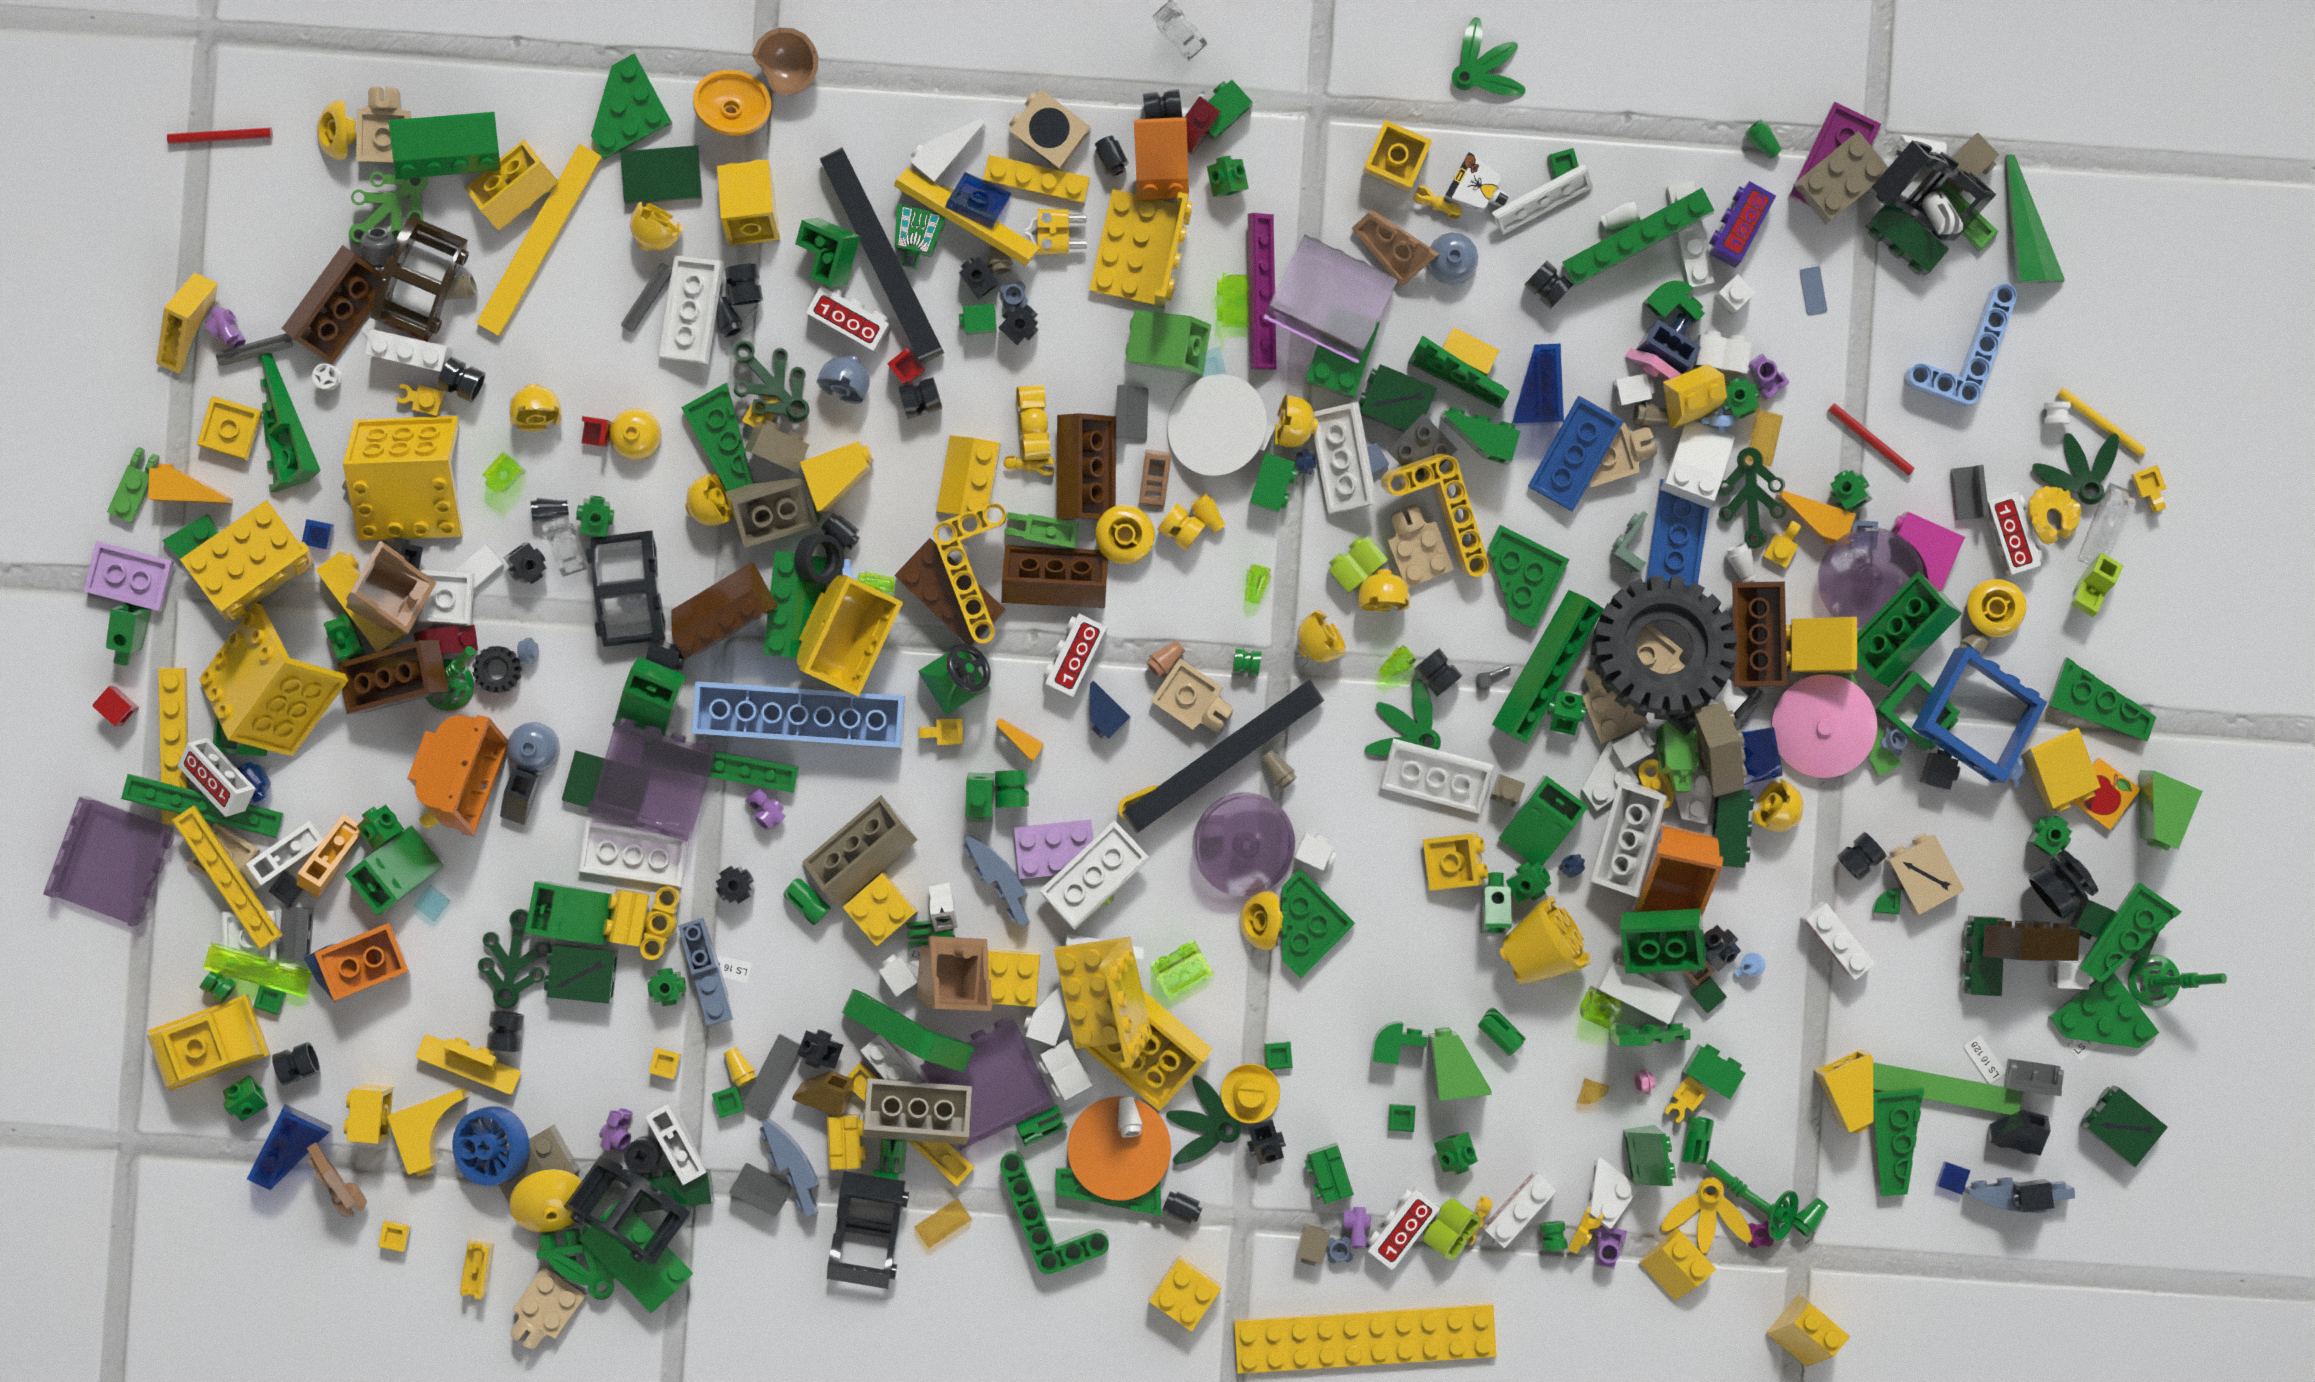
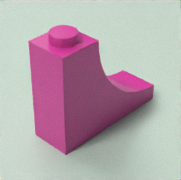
M1905 512L1902 516L1898 515L1892 526V529L1895 530L1892 537L1900 540L1912 551L1920 565L1922 575L1941 591L1965 537L1911 512Z

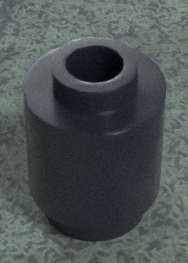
M1113 135L1102 138L1095 143V153L1105 174L1117 176L1126 171L1125 166L1129 162L1119 141L1115 140Z
M832 513L821 527V530L825 532L824 535H830L837 539L843 550L847 547L851 550L860 539L857 535L860 530L841 515L837 516L835 513Z
M1170 1191L1162 1210L1167 1212L1168 1216L1190 1225L1192 1221L1197 1222L1203 1208L1199 1207L1200 1201L1178 1191L1177 1193Z

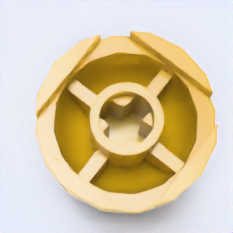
M639 202L630 219V230L633 237L637 240L636 244L645 251H650L651 249L659 251L670 248L678 240L684 228L680 222L675 225V223L669 220L673 218L670 213L650 203L643 207L642 202Z
M538 384L526 385L525 388L516 392L510 401V424L512 426L514 423L517 424L519 430L542 431L547 429L545 424L554 422V426H556L562 420L561 405L558 397L548 388Z
M1284 395L1277 414L1280 415L1279 424H1275L1274 441L1276 445L1294 448L1303 445L1308 441L1311 434L1316 433L1318 419L1314 418V410L1305 399L1293 395Z
M628 409L619 413L613 419L609 429L613 449L622 457L630 460H642L652 456L658 450L662 440L658 420L651 413L642 409Z
M711 473L693 481L687 490L686 512L704 526H717L732 520L730 507L725 499V492L727 490L719 476L716 474L711 476Z
M1377 570L1376 575L1368 576L1362 582L1358 591V608L1362 606V610L1390 612V608L1397 606V611L1406 610L1410 607L1409 589L1404 580L1399 576L1392 575L1391 570Z
M1315 610L1301 622L1298 628L1297 638L1299 644L1297 648L1305 658L1309 657L1319 663L1331 662L1346 653L1345 650H1342L1346 647V644L1335 624L1328 625L1324 620L1328 616L1320 610Z
M1780 779L1781 782L1779 783L1776 781L1769 783L1757 798L1756 802L1761 803L1758 811L1753 809L1754 822L1771 832H1784L1797 825L1803 817L1804 803L1800 792L1783 779Z

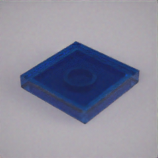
M964 172L947 200L945 208L993 229L1009 202L1012 193Z

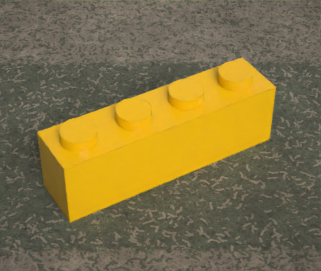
M339 551L315 570L376 652L390 649L407 635L398 628L391 633L346 608L348 603L346 598L361 574L357 568L360 563L352 553L347 554L346 552Z

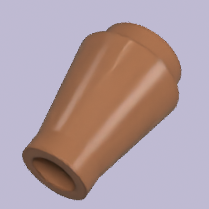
M1175 640L1166 647L1149 655L1150 659L1146 661V664L1156 676L1167 675L1185 650Z

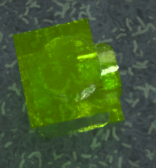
M502 452L482 475L487 479L485 484L495 493L498 491L505 493L526 470L508 453ZM503 470L508 472V477L505 480L500 478V473Z
M1591 985L1579 1005L1583 1019L1609 1030L1614 1022H1618L1622 1014L1619 999L1600 992Z

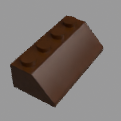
M342 245L281 329L294 340L330 364H333L371 312L376 290L380 291V285L383 280L380 277L382 272Z
M1083 413L1057 415V519L1099 520L1108 509L1116 506V416Z
M1005 545L1001 603L1105 608L1108 559L1100 550Z
M750 562L671 610L672 638L684 660L704 652L778 608L755 563Z
M1785 581L1733 582V630H1736L1738 641L1734 647V650L1737 651L1736 663L1734 665V687L1787 686Z

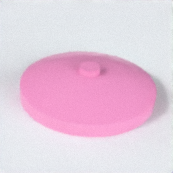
M1816 674L1796 681L1784 691L1774 708L1771 729L1777 750L1791 767L1808 776L1831 778L1850 772L1866 759L1875 743L1877 718L1869 697L1855 683L1833 674Z

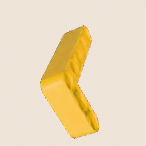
M1436 454L1386 472L1381 479V486L1385 492L1396 496L1405 495L1434 484L1460 569L1465 574L1474 577L1483 576L1488 571V559L1457 460L1449 455ZM1446 459L1448 469L1441 473L1439 465L1441 461ZM1419 468H1422L1424 470V477L1422 480L1417 481L1415 473ZM1398 476L1400 486L1393 490L1391 481L1394 477ZM1454 484L1456 492L1452 497H1448L1447 488ZM1458 509H1462L1463 518L1456 522L1454 519L1455 512ZM1469 533L1471 541L1467 546H1463L1462 538L1465 534ZM1477 558L1478 567L1471 571L1469 567L1470 561Z
M990 503L940 522L936 525L933 532L971 636L976 642L981 644H987L993 640L995 628L962 541L1004 525L1007 513L1004 507L998 503ZM993 508H997L1002 512V518L995 523L990 522L987 516L988 512ZM967 518H975L977 520V528L972 532H967L963 528V523ZM943 527H950L953 531V536L949 541H942L939 538V531ZM954 551L960 552L962 555V562L957 566L950 565L948 562L949 554ZM962 576H969L972 581L971 587L967 590H960L958 588L957 582ZM971 600H977L981 604V610L976 615H971L967 611V604ZM984 624L989 626L990 635L982 640L977 637L976 629Z

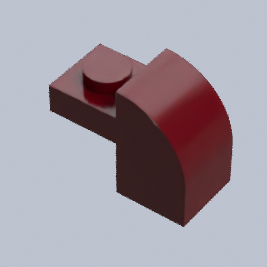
M1201 96L1198 97L1185 115L1187 150L1191 155H1194L1208 136L1207 131L1221 114L1220 110Z
M475 625L442 627L414 632L415 642L439 640L442 655L462 653L468 646L478 651Z

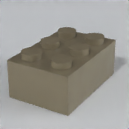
M1858 131L1796 181L1793 186L1826 225L1867 192L1888 169V166Z
M1724 701L1695 709L1694 718L1698 754L1714 797L1745 789L1744 778L1747 777V771L1743 762L1746 761V757L1741 746L1744 745V738L1741 730H1736L1735 728L1736 719L1733 711L1727 710Z

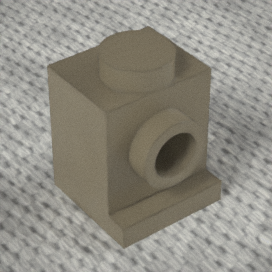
M1498 774L1490 799L1514 807L1516 802L1519 803L1525 783Z

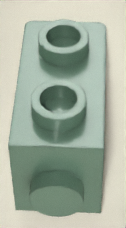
M1645 511L1639 515L1635 513L1626 525L1630 528L1626 535L1620 534L1612 545L1615 549L1612 555L1620 560L1619 565L1630 573L1633 570L1640 572L1646 564L1645 561L1625 548L1647 517L1648 513Z

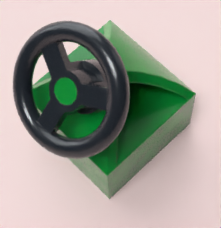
M968 644L954 646L949 652L918 670L945 715L952 713L991 688L989 686L991 670L986 657L977 648ZM970 654H972L976 658V660H973ZM980 666H982L983 675H982L981 671L979 670V667H980Z

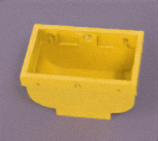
M845 574L837 576L830 583L825 594L820 593L799 638L802 641L797 654L799 670L859 697L903 602Z
M249 994L150 1029L147 1035L165 1088H169L170 1091L271 1055Z

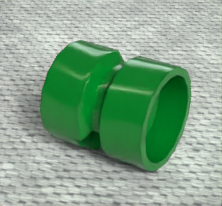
M1028 770L995 771V786L999 788V791L995 793L996 808L1029 806V792L1024 790V787L1028 785Z

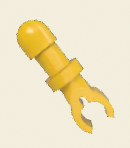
M1419 185L1413 197V201L1417 204L1433 206V210L1438 211L1439 209L1447 213L1446 216L1452 219H1458L1462 214V208L1459 205L1444 201V197L1440 195L1438 197L1434 196L1430 189L1425 186Z
M1007 456L1003 464L1008 470H1016V468L1026 469V472L1030 473L1032 470H1035L1042 475L1051 476L1054 473V469H1048L1044 465L1049 464L1053 466L1055 460L1053 458L1023 460L1017 458V456Z
M1481 1196L1476 1205L1475 1214L1481 1217L1482 1220L1477 1230L1469 1238L1468 1246L1474 1244L1477 1238L1476 1234L1479 1228L1484 1226L1485 1221L1483 1220L1492 1208L1493 1202L1485 1196Z

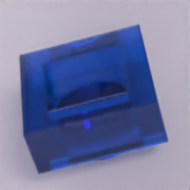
M306 519L302 542L304 541L307 546L329 550L334 524Z
M1944 1161L1936 1186L1962 1195L1971 1170Z

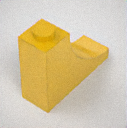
M194 272L164 307L156 364L178 374L184 370L187 355L195 334L205 315L215 303L217 282Z
M466 1087L387 1116L408 1175L415 1172L417 1177L431 1172V1166L438 1163L435 1155L437 1128L443 1116L453 1105L469 1097Z

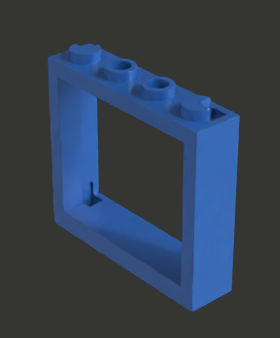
M1970 646L1954 648L1912 729L1991 783L2005 782L2047 702L2039 697V692L2020 684L2019 678L2001 671L1997 663L1982 658L1977 649ZM1966 664H1969L2027 704L1996 764L1935 723Z

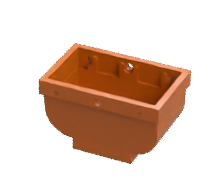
M463 715L452 716L443 721L435 733L425 731L407 778L415 786L418 800L441 824L458 829L462 834L475 837L505 757L508 739L489 717L477 715L476 718Z
M1661 825L1654 843L1640 896L1637 897L1632 912L1701 909L1703 916L1723 864V857L1719 855L1718 839L1706 834Z

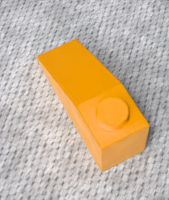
M158 464V468H149V500L233 504L232 498L189 474L174 469L173 464Z
M1786 491L1776 493L1775 497L1814 535L1824 539L1823 544L1838 547V544L1847 543L1855 513Z
M344 814L340 817L298 872L296 885L317 898L321 896L361 836L360 830L357 828V822Z

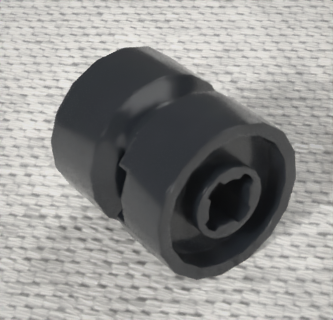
M1179 89L1167 90L1162 97H1160L1158 92L1143 93L1145 119L1182 118Z
M1546 260L1524 286L1534 295L1540 294V301L1551 310L1573 284L1564 275L1558 276L1557 269Z
M740 264L724 269L726 283L731 285V288L728 290L731 306L748 305L763 301L761 285H758L756 282L760 279L758 264Z
M450 357L440 373L437 386L450 393L457 391V396L473 402L483 386L486 373L473 366L466 368V363Z
M934 377L919 381L918 386L910 383L898 387L907 419L921 416L925 410L928 413L943 409Z
M1440 648L1436 649L1414 668L1423 680H1429L1428 687L1436 697L1463 676L1454 665H1447L1448 658Z
M1863 832L1853 841L1854 846L1852 848L1847 846L1837 855L1842 865L1859 881L1870 872L1871 865L1877 866L1887 857L1879 844L1866 832Z
M491 1011L489 1026L492 1028V1032L488 1033L486 1048L497 1051L519 1052L522 1037L518 1032L523 1029L524 1014Z
M310 1042L293 1047L292 1052L287 1049L272 1055L275 1073L283 1086L298 1081L300 1076L307 1078L320 1073L319 1060Z
M641 1136L627 1146L624 1153V1161L631 1171L646 1173L661 1161L663 1155L662 1147L654 1137Z

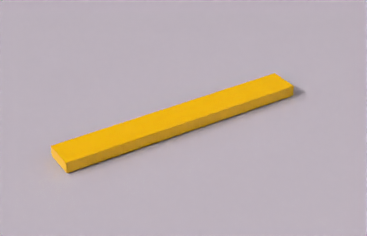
M580 143L578 144L559 177V182L555 184L478 318L477 324L501 336L603 158L601 155Z

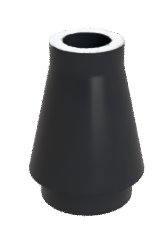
M720 297L716 312L719 332L723 333L724 337H731L743 330V320L730 305L727 298Z
M537 498V500L530 501L532 521L542 523L569 515L567 500Z

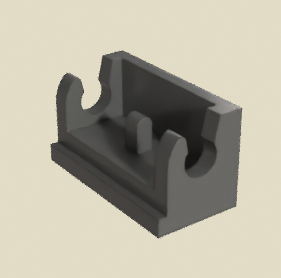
M2008 1058L2004 1087L2013 1090L2062 1096L2064 1070H2060L2061 1066Z

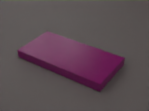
M1834 102L1796 181L1858 131L1871 145L1881 123ZM1793 186L1789 196L1809 206Z

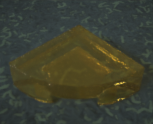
M1584 1078L1577 1103L1592 1104L1601 1100L1607 1094L1610 1086Z

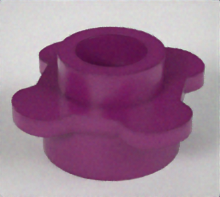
M1764 1221L1762 1224H1748L1752 1235V1241L1748 1243L1751 1248H1757L1758 1246L1770 1247L1773 1245L1774 1240L1770 1237L1768 1231V1221ZM1759 1232L1762 1233V1237H1758Z

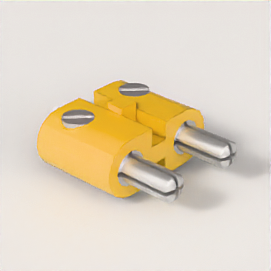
M1038 209L1037 217L1030 221L1028 228H1025V236H1028L1032 243L1040 247L1038 255H1069V249L1087 248L1086 240H1069V223H1086L1087 216L1086 214H1069V209ZM1036 221L1038 227V243L1034 242L1032 234L1029 233V231H1031L1033 228L1034 222Z

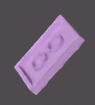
M96 541L83 591L161 611L174 561Z
M1091 819L1014 827L1019 879L1057 875L1093 841Z

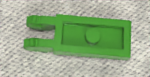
M141 447L136 448L130 460V465L127 466L107 510L108 513L130 523L134 522L149 488V468H156L160 459L159 455L152 454L145 466V471L138 469L145 452Z
M1008 512L1007 518L1010 520L1027 522L1025 531H1020L1015 528H1005L1004 534L1023 537L1024 540L1075 549L1080 523L1034 514L1023 515Z

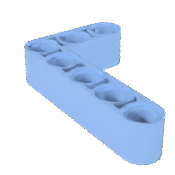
M2004 283L1996 286L1989 292L1959 376L1924 363H1918L1906 370L1904 375L1905 383L1913 389L1959 406H1969L1979 401L2017 299V292L2014 286ZM1999 290L2006 292L2008 296L2006 303L1999 301L1997 297ZM1990 314L1997 316L1999 319L1997 327L1989 324L1988 318ZM1982 338L1990 343L1988 352L1980 348L1979 344ZM1972 363H1977L1981 367V374L1979 376H1975L1971 372ZM1915 369L1922 371L1924 375V380L1921 383L1913 378ZM1939 378H1943L1948 382L1946 392L1938 388L1937 382ZM1964 387H1968L1972 391L1973 395L1970 401L1962 396V389Z

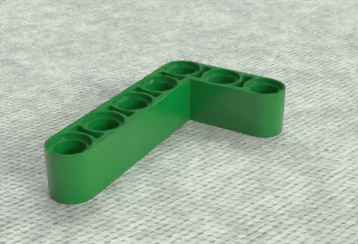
M852 989L842 1011L844 1015L911 1054L960 1072L965 1071L975 1050L973 1046L963 1041L925 1028L875 998L856 989Z
M1012 1150L1003 1155L1000 1168L1035 1262L1042 1273L1053 1274L1106 1253L1109 1247V1236L1100 1229L1086 1232L1056 1244L1022 1154ZM1009 1157H1014L1018 1159L1020 1165L1017 1169L1010 1170L1006 1167L1005 1160ZM1017 1182H1025L1029 1188L1028 1192L1018 1194L1014 1189V1185ZM1033 1206L1037 1209L1038 1215L1035 1218H1027L1023 1213L1024 1208ZM1041 1230L1046 1233L1047 1239L1042 1243L1034 1241L1032 1234L1035 1231ZM1095 1236H1099L1104 1239L1105 1245L1102 1248L1096 1249L1091 1246L1090 1240ZM1069 1246H1077L1080 1249V1255L1076 1258L1069 1257L1066 1253V1249ZM1045 1255H1052L1056 1259V1264L1052 1267H1046L1041 1259Z

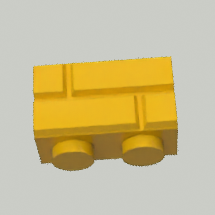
M618 888L615 889V894H610L608 909H612L610 920L606 919L603 927V934L607 935L606 940L633 946L641 945L650 895Z
M842 1114L840 1118L834 1115L827 1117L829 1170L859 1169L862 1167V1162L867 1161L866 1146H861L863 1120H860V1114Z

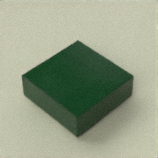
M1708 977L1690 992V995L1707 1014L1727 998L1711 977Z

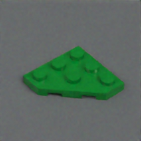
M635 53L611 66L591 137L604 160L672 124L667 111Z
M1499 525L1487 549L1510 617L1535 629L1570 559Z
M1299 868L1281 887L1283 914L1282 961L1302 978L1348 932L1355 922Z
M2112 973L2102 983L2094 981L2089 985V990H2082L2048 1016L2062 1036L2069 1039L2140 1048L2160 1033L2115 973Z
M1656 1023L1642 1024V1028H1635L1631 1024H1617L1616 1029H1609V1040L1618 1046L1652 1045L1653 1039L1658 1041V1043L1675 1042V1038L1691 1040L1690 1029L1683 1027V1023H1670L1668 1028H1661Z

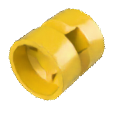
M1176 503L1157 530L1167 538L1174 537L1175 544L1187 551L1206 524L1195 516L1190 518L1188 511Z

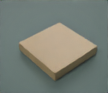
M213 823L210 827L239 870L254 859L260 850L225 825ZM193 853L186 864L212 881Z

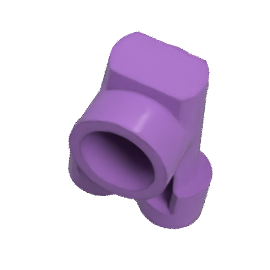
M220 306L213 308L209 312L211 317L205 321L209 332L215 338L221 336L226 345L231 344L233 347L244 345L246 340L234 324L237 322L234 313L230 309L225 310Z
M1760 354L1749 362L1748 367L1760 387L1758 391L1764 400L1769 399L1778 390L1789 384L1783 372L1779 373L1776 364L1768 360L1764 354ZM1761 366L1764 367V372L1762 374H1760Z
M759 788L753 791L745 799V802L758 811L753 816L755 822L763 829L769 830L772 826L780 824L786 816L782 813L784 810L783 806L775 799L770 801L767 798L768 796Z
M620 1108L619 1111L610 1110L606 1121L607 1124L602 1127L599 1133V1137L602 1138L600 1146L608 1151L616 1149L621 1152L627 1148L631 1140V1134L625 1131L632 1118V1111L625 1108Z
M1353 1207V1210H1345L1344 1231H1352L1350 1246L1356 1249H1366L1367 1237L1365 1233L1366 1229L1371 1228V1214L1366 1213L1365 1207Z
M1602 1225L1596 1228L1594 1236L1598 1238L1596 1266L1615 1269L1616 1261L1620 1256L1621 1243H1625L1627 1231L1615 1228L1607 1230ZM1603 1250L1610 1251L1611 1256L1609 1259L1603 1258Z

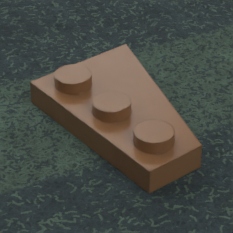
M1374 210L1368 212L1352 227V230L1400 287L1407 284L1439 255L1438 252Z

